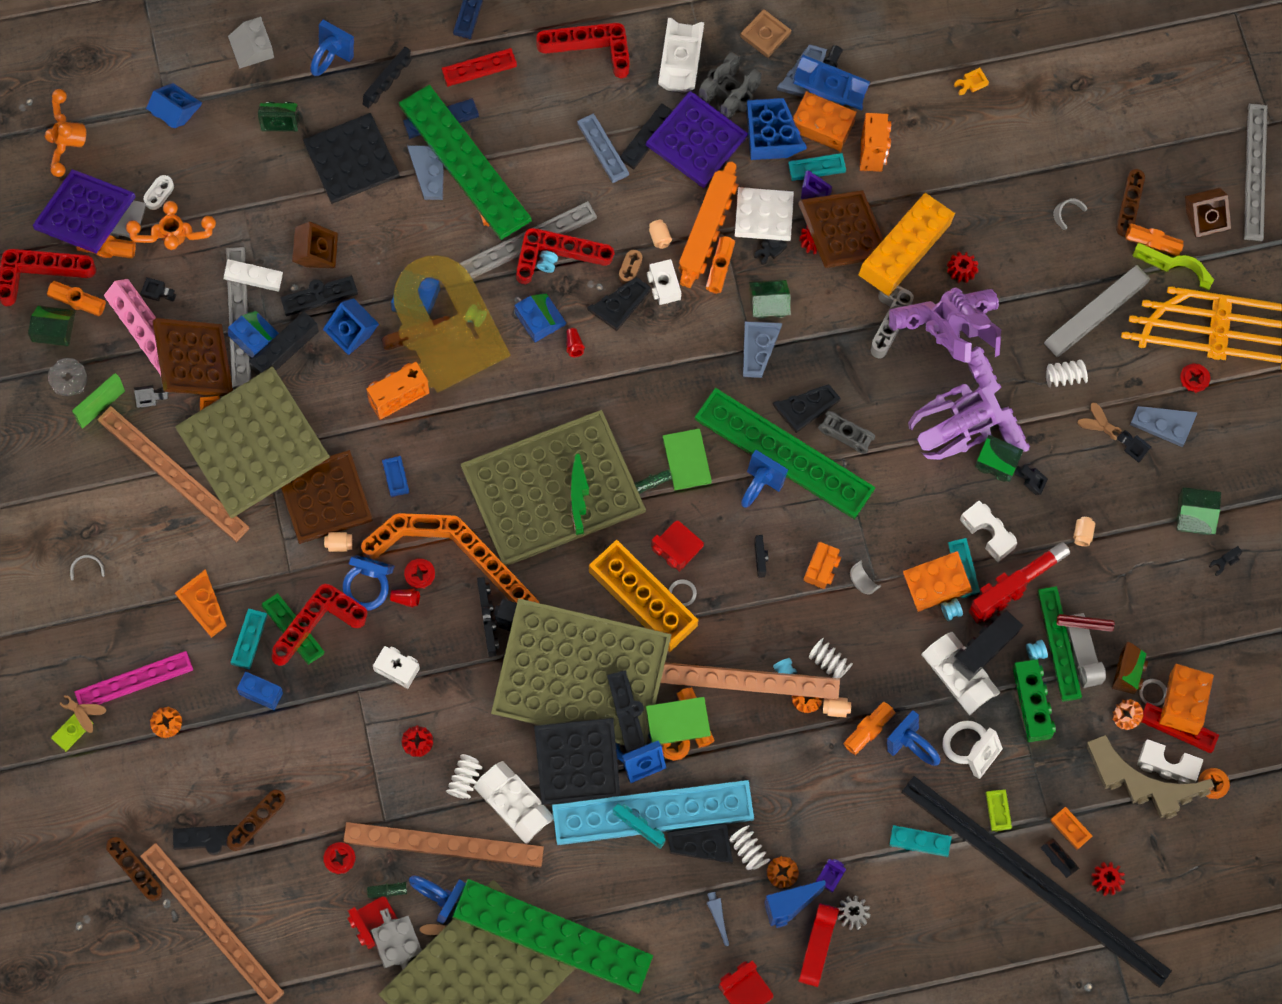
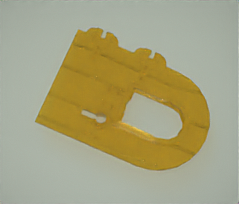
M438 255L425 256L413 261L401 272L395 284L393 294L394 306L402 323V326L399 328V337L402 339L407 336L408 340L403 341L404 346L409 350H416L421 360L419 367L428 376L426 377L428 387H434L438 393L511 356L473 279L458 262ZM428 277L439 279L443 283L458 312L457 315L449 318L448 321H443L435 326L418 292L420 283ZM467 321L474 323L473 327L479 339L475 340L471 329L466 325Z

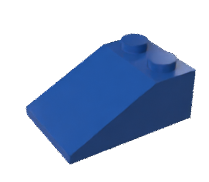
M825 880L767 895L764 905L770 926L776 925V928L788 925L787 922L791 921L823 892L826 884Z

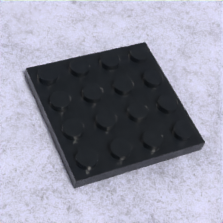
M371 113L303 139L305 148L331 204L400 177Z
M613 718L534 725L542 805L620 796Z

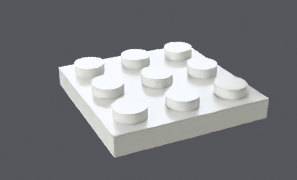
M738 187L735 237L790 241L793 192Z

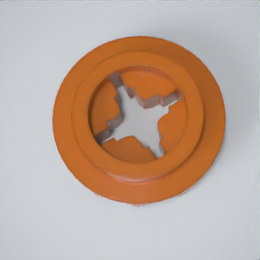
M792 695V702L799 711L811 713L821 706L823 698L813 697V699H809L804 704L805 697Z
M1132 699L1122 700L1120 704H1116L1115 710L1112 711L1113 721L1116 726L1123 730L1135 728L1143 718L1141 705ZM1123 710L1130 711L1129 713L1132 718L1125 716Z
M170 707L159 708V710L153 712V716L150 719L151 729L161 738H170L181 729L182 718L176 709ZM163 716L168 720L171 719L169 721V729L164 724H160L163 722Z
M690 741L675 742L680 743L678 745V752L674 748H669L671 743L661 744L665 759L672 761L682 760L690 750Z
M1209 768L1203 771L1198 778V782L1211 779L1212 777L1214 782L1220 783L1216 786V790L1212 789L1210 791L1211 794L1206 797L1209 799H1219L1225 796L1230 787L1228 776L1217 768Z
M780 856L773 859L768 865L767 877L778 888H788L798 879L799 869L796 862L791 860L790 857ZM779 866L782 867V869L789 867L788 871L786 872L787 877L784 875L777 876L780 871Z

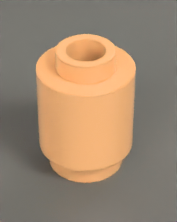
M663 220L651 222L649 224V233L654 246L660 249L668 247L672 238L666 223Z
M1081 517V519L1076 520L1073 536L1075 544L1089 546L1090 542H1092L1095 530V522L1092 521V518Z
M329 532L328 536H325L324 539L325 548H328L329 552H347V550H352V534H347V532Z
M824 698L823 714L845 718L847 714H850L851 702H848V698Z

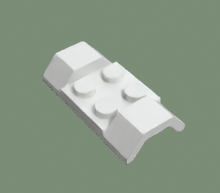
M668 18L658 82L664 89L683 93L695 89L704 22L687 25L679 24L672 18Z
M950 632L931 644L921 655L968 715H971L982 704L1000 694V691L989 679L988 674L983 668L969 681L952 666L956 660L954 658L955 654L961 648L965 650L966 647L963 646L953 632Z
M503 761L490 768L473 786L525 844H528L543 827L554 821L553 814L541 804L540 799Z

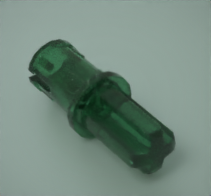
M667 469L653 476L650 474L649 477L634 484L640 494L651 488L656 489L657 485L671 480L672 475Z
M386 882L385 885L367 887L368 898L382 896L389 898V896L407 895L406 882L394 884Z

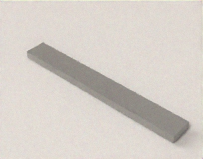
M1248 105L1244 240L1262 241L1264 238L1267 105Z
M587 201L533 228L564 235L597 219V215ZM526 231L457 264L456 267L464 282L519 257ZM529 236L528 240L531 242L537 241V238L535 236Z
M245 247L226 248V264L228 259L246 263ZM227 280L230 326L240 316L248 313L247 284ZM230 338L232 388L235 390L252 379L249 364L251 358Z

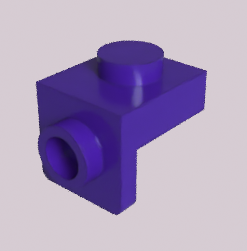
M828 859L816 882L825 880L824 888L833 893L846 871L843 867L844 864L836 859L833 861Z

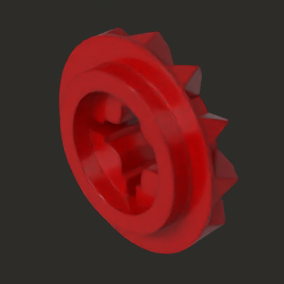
M1189 364L1181 371L1180 380L1182 386L1188 391L1197 393L1204 391L1208 387L1210 374L1200 364ZM1192 375H1193L1194 377L1200 376L1199 379L1197 380L1198 382H1196V381H1190L1191 378H1192Z
M415 559L407 564L404 577L409 586L415 589H425V587L432 584L435 578V569L428 560ZM417 567H419L421 572H425L422 580L418 576H414L417 574Z
M418 725L409 727L401 740L404 751L413 757L426 755L433 746L431 732L426 727ZM417 734L423 740V742L419 743L418 749H416L415 742H412Z
M337 842L326 849L323 860L326 868L338 875L347 873V871L352 869L356 858L355 852L350 845ZM336 851H338V853L341 856H345V858L343 859V865H341L338 861H334L337 858Z

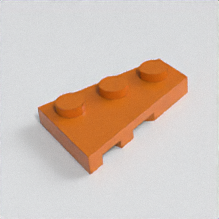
M206 569L175 592L177 598L211 638L227 626Z

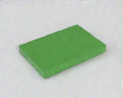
M116 373L73 409L72 412L76 421L82 429L125 392L121 379Z
M700 429L663 435L662 438L674 491L711 484L712 480Z
M704 697L646 706L652 743L659 740L660 744H667L711 736Z

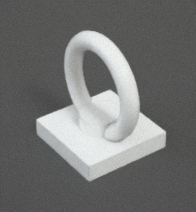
M962 721L954 724L943 737V750L946 756L956 763L969 764L973 775L979 779L1003 749L995 730L989 728L986 731L983 726L973 721ZM962 729H973L981 737L974 744L968 756L955 754L950 746L953 735Z

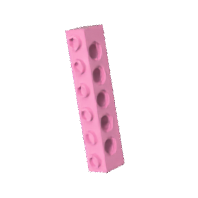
M129 279L114 281L104 294V297L161 376L152 322L156 317Z

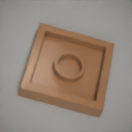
M763 9L741 32L740 37L769 58L788 38L792 30Z

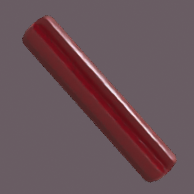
M1059 614L1056 621L1058 626L1110 632L1115 627L1113 620Z

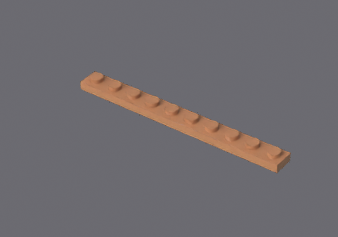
M110 406L97 419L101 425L235 542L250 529L237 516L231 519L222 503L113 407Z
M665 662L660 683L838 699L840 678Z
M346 822L343 841L346 844L540 868L542 867L544 846Z
M156 843L141 855L145 863L266 1004H273L285 994Z

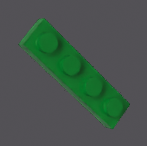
M278 593L262 603V608L282 633H284L296 618V615ZM311 634L307 636L297 649L308 665L324 655V650ZM289 637V638H288V640H290V641H296V640H297V639L294 638V637Z

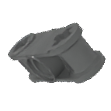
M832 411L826 412V418L819 425L818 429L825 435L831 436L854 448L856 451L866 454L869 444L875 439V435ZM842 430H849L851 435H845Z

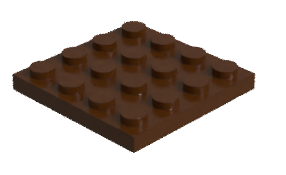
M863 190L803 199L798 203L825 268L864 262L884 240Z
M156 318L152 321L164 392L225 396L233 391L222 324Z
M350 450L330 456V458L281 487L299 544L327 536L329 532H340L373 521Z

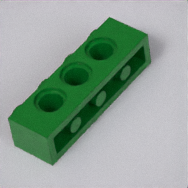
M1038 659L1016 662L1012 669L1028 742L1051 739L1054 732H1056L1054 721L1050 719L1052 709L1050 702L1046 700L1048 690L1046 683L1043 684L1042 676H1044L1043 667L1039 665ZM1031 678L1036 684L1029 685L1026 679ZM1036 697L1040 703L1033 704L1030 698ZM1034 716H1041L1043 722H1036Z

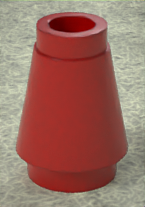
M568 329L566 331V352L570 357H579L584 354L585 346L577 329Z
M415 589L392 590L390 601L413 608L419 605L420 592Z

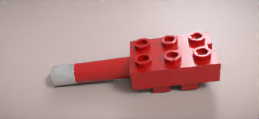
M1061 542L1010 576H1007L1004 572L995 578L998 582L995 586L992 587L988 583L980 588L983 594L973 600L969 614L977 624L981 621H988L993 616L992 613L997 610L1001 612L1008 606V602L1020 599L1024 595L1023 592L1027 589L1026 586L1030 581L1070 554L1068 546Z

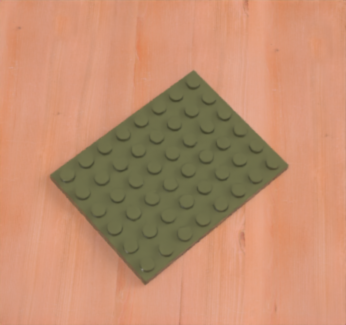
M602 410L460 464L499 559L505 566L646 512ZM580 453L589 487V495L583 496L586 514L581 515L584 534L580 535L575 533L571 508L572 470L575 455Z
M518 598L491 714L537 725L613 718L615 742L624 745L607 675L626 670L634 701H640L644 706L643 713L638 716L646 745L649 734L646 706L656 704L671 634Z
M494 880L487 885L489 888L509 895ZM454 918L379 993V996L387 1004H541L576 968Z

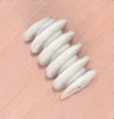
M1078 360L1077 363L1070 361L1069 364L1063 362L1062 366L1060 363H1055L1054 366L1052 364L1047 365L1046 380L1049 388H1051V382H1054L1055 387H1058L1059 381H1061L1063 386H1065L1066 380L1069 381L1070 385H1073L1074 379H1076L1078 384H1080L1081 378L1084 379L1085 383L1088 381L1087 369L1082 360Z
M822 638L811 650L809 659L816 658V665L822 663V670L828 668V675L834 673L832 678H841L851 668L853 663L845 665L847 658L840 660L841 653L834 655L836 648L828 650L830 643L828 642L823 645L824 638Z
M462 754L460 758L463 761H458L457 765L459 768L454 770L456 775L452 776L451 780L453 782L448 785L451 790H446V792L452 796L464 799L471 798L466 792L474 790L470 786V784L477 783L473 776L479 777L475 770L482 769L483 767L478 764L479 761L477 759Z
M748 825L735 832L729 841L735 843V850L740 849L738 856H744L742 862L748 863L746 869L755 870L769 862L770 858L763 859L766 852L759 853L762 845L755 846L758 838H750L754 832L746 831L750 826Z

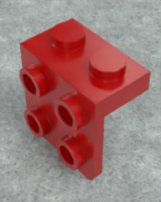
M675 521L660 537L656 535L652 539L651 547L658 556H662L669 566L676 568L680 572L704 547V542L680 521Z
M384 896L358 910L355 907L348 910L350 916L347 919L352 929L357 928L359 934L356 936L361 945H366L368 950L375 947L370 930L380 927L384 923L380 911L388 908L391 919H398L387 898Z
M753 960L749 963L744 961L737 967L738 971L732 975L729 972L720 979L721 983H719L718 988L730 1004H766L773 999V993L756 971L757 966Z

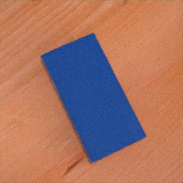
M401 456L382 460L390 496L395 497L409 493Z

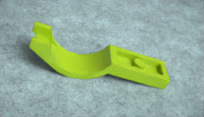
M1139 242L1132 255L1166 272L1177 266L1192 269L1199 278L1200 287L1208 291L1214 282L1213 277L1203 264L1194 257L1183 255L1171 258Z

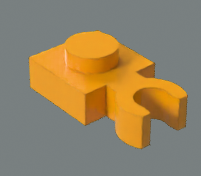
M981 68L965 74L964 80H957L954 83V87L962 86L963 89H960L958 94L963 95L967 89H970L973 93L988 86L989 81Z

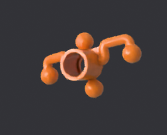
M56 89L52 94L54 117L58 122L54 124L53 128L45 132V139L50 143L57 144L50 169L55 177H61L65 174V166L59 163L61 154L65 152L66 146L82 147L86 139L85 125L82 123L66 122V116L61 114L60 103H64L67 98L66 92L62 89Z
M167 201L163 206V211L167 215L160 220L159 224H155L151 228V235H137L140 232L141 226L135 220H131L126 224V231L134 242L152 243L158 238H162L164 246L169 250H174L183 243L185 238L189 240L209 238L216 225V220L212 216H205L201 221L205 231L192 233V226L189 223L182 222L181 218L175 215L178 210L177 204L173 201ZM170 227H178L174 232H167V229Z

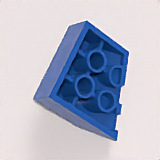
M784 98L747 100L746 112L751 160L788 158L807 149Z

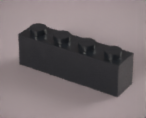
M303 311L249 360L251 370L256 375H259L272 366L275 370L279 369L319 332L317 323Z
M1007 610L1002 614H996L991 620L992 624L990 626L985 625L979 631L980 636L978 638L973 637L966 644L968 647L965 650L961 648L955 654L954 658L956 660L952 666L967 680L970 681L1024 626Z

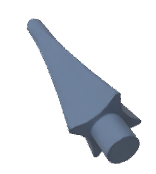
M715 892L708 893L709 902L706 904L718 926L724 945L728 946L729 942L724 925L721 898L717 899Z

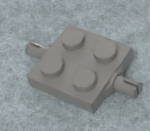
M387 908L380 911L384 923L380 927L370 930L384 969L392 965H401L403 970L409 964L408 961L417 956L422 950L409 916L391 919Z

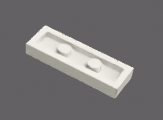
M228 259L223 279L279 292L283 272Z

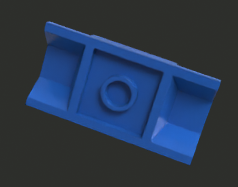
M802 55L792 83L810 90L812 94L842 106L845 104L862 111V103L870 81Z

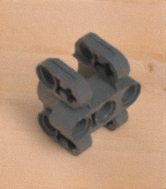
M734 52L728 54L723 64L717 67V69L709 71L708 78L702 83L699 91V98L706 103H709L716 95L725 102L721 105L720 113L728 119H731L737 110L746 112L747 102L740 100H752V94L758 89L762 76L761 72L754 69L747 76L745 75L743 84L733 78L740 65V57Z

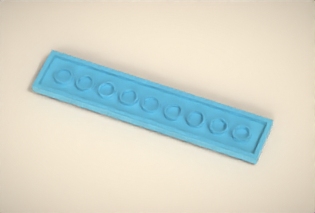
M749 780L552 805L557 845L641 835L613 814V808L617 803L621 806L625 804L633 811V815L637 818L641 816L649 823V827L653 830L657 828L661 832L754 820Z

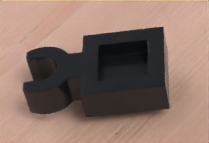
M766 239L761 244L763 249L757 250L754 258L756 259L760 255L763 256L764 259L761 260V264L764 265L767 263L769 256L775 259L787 248L788 244L783 240Z

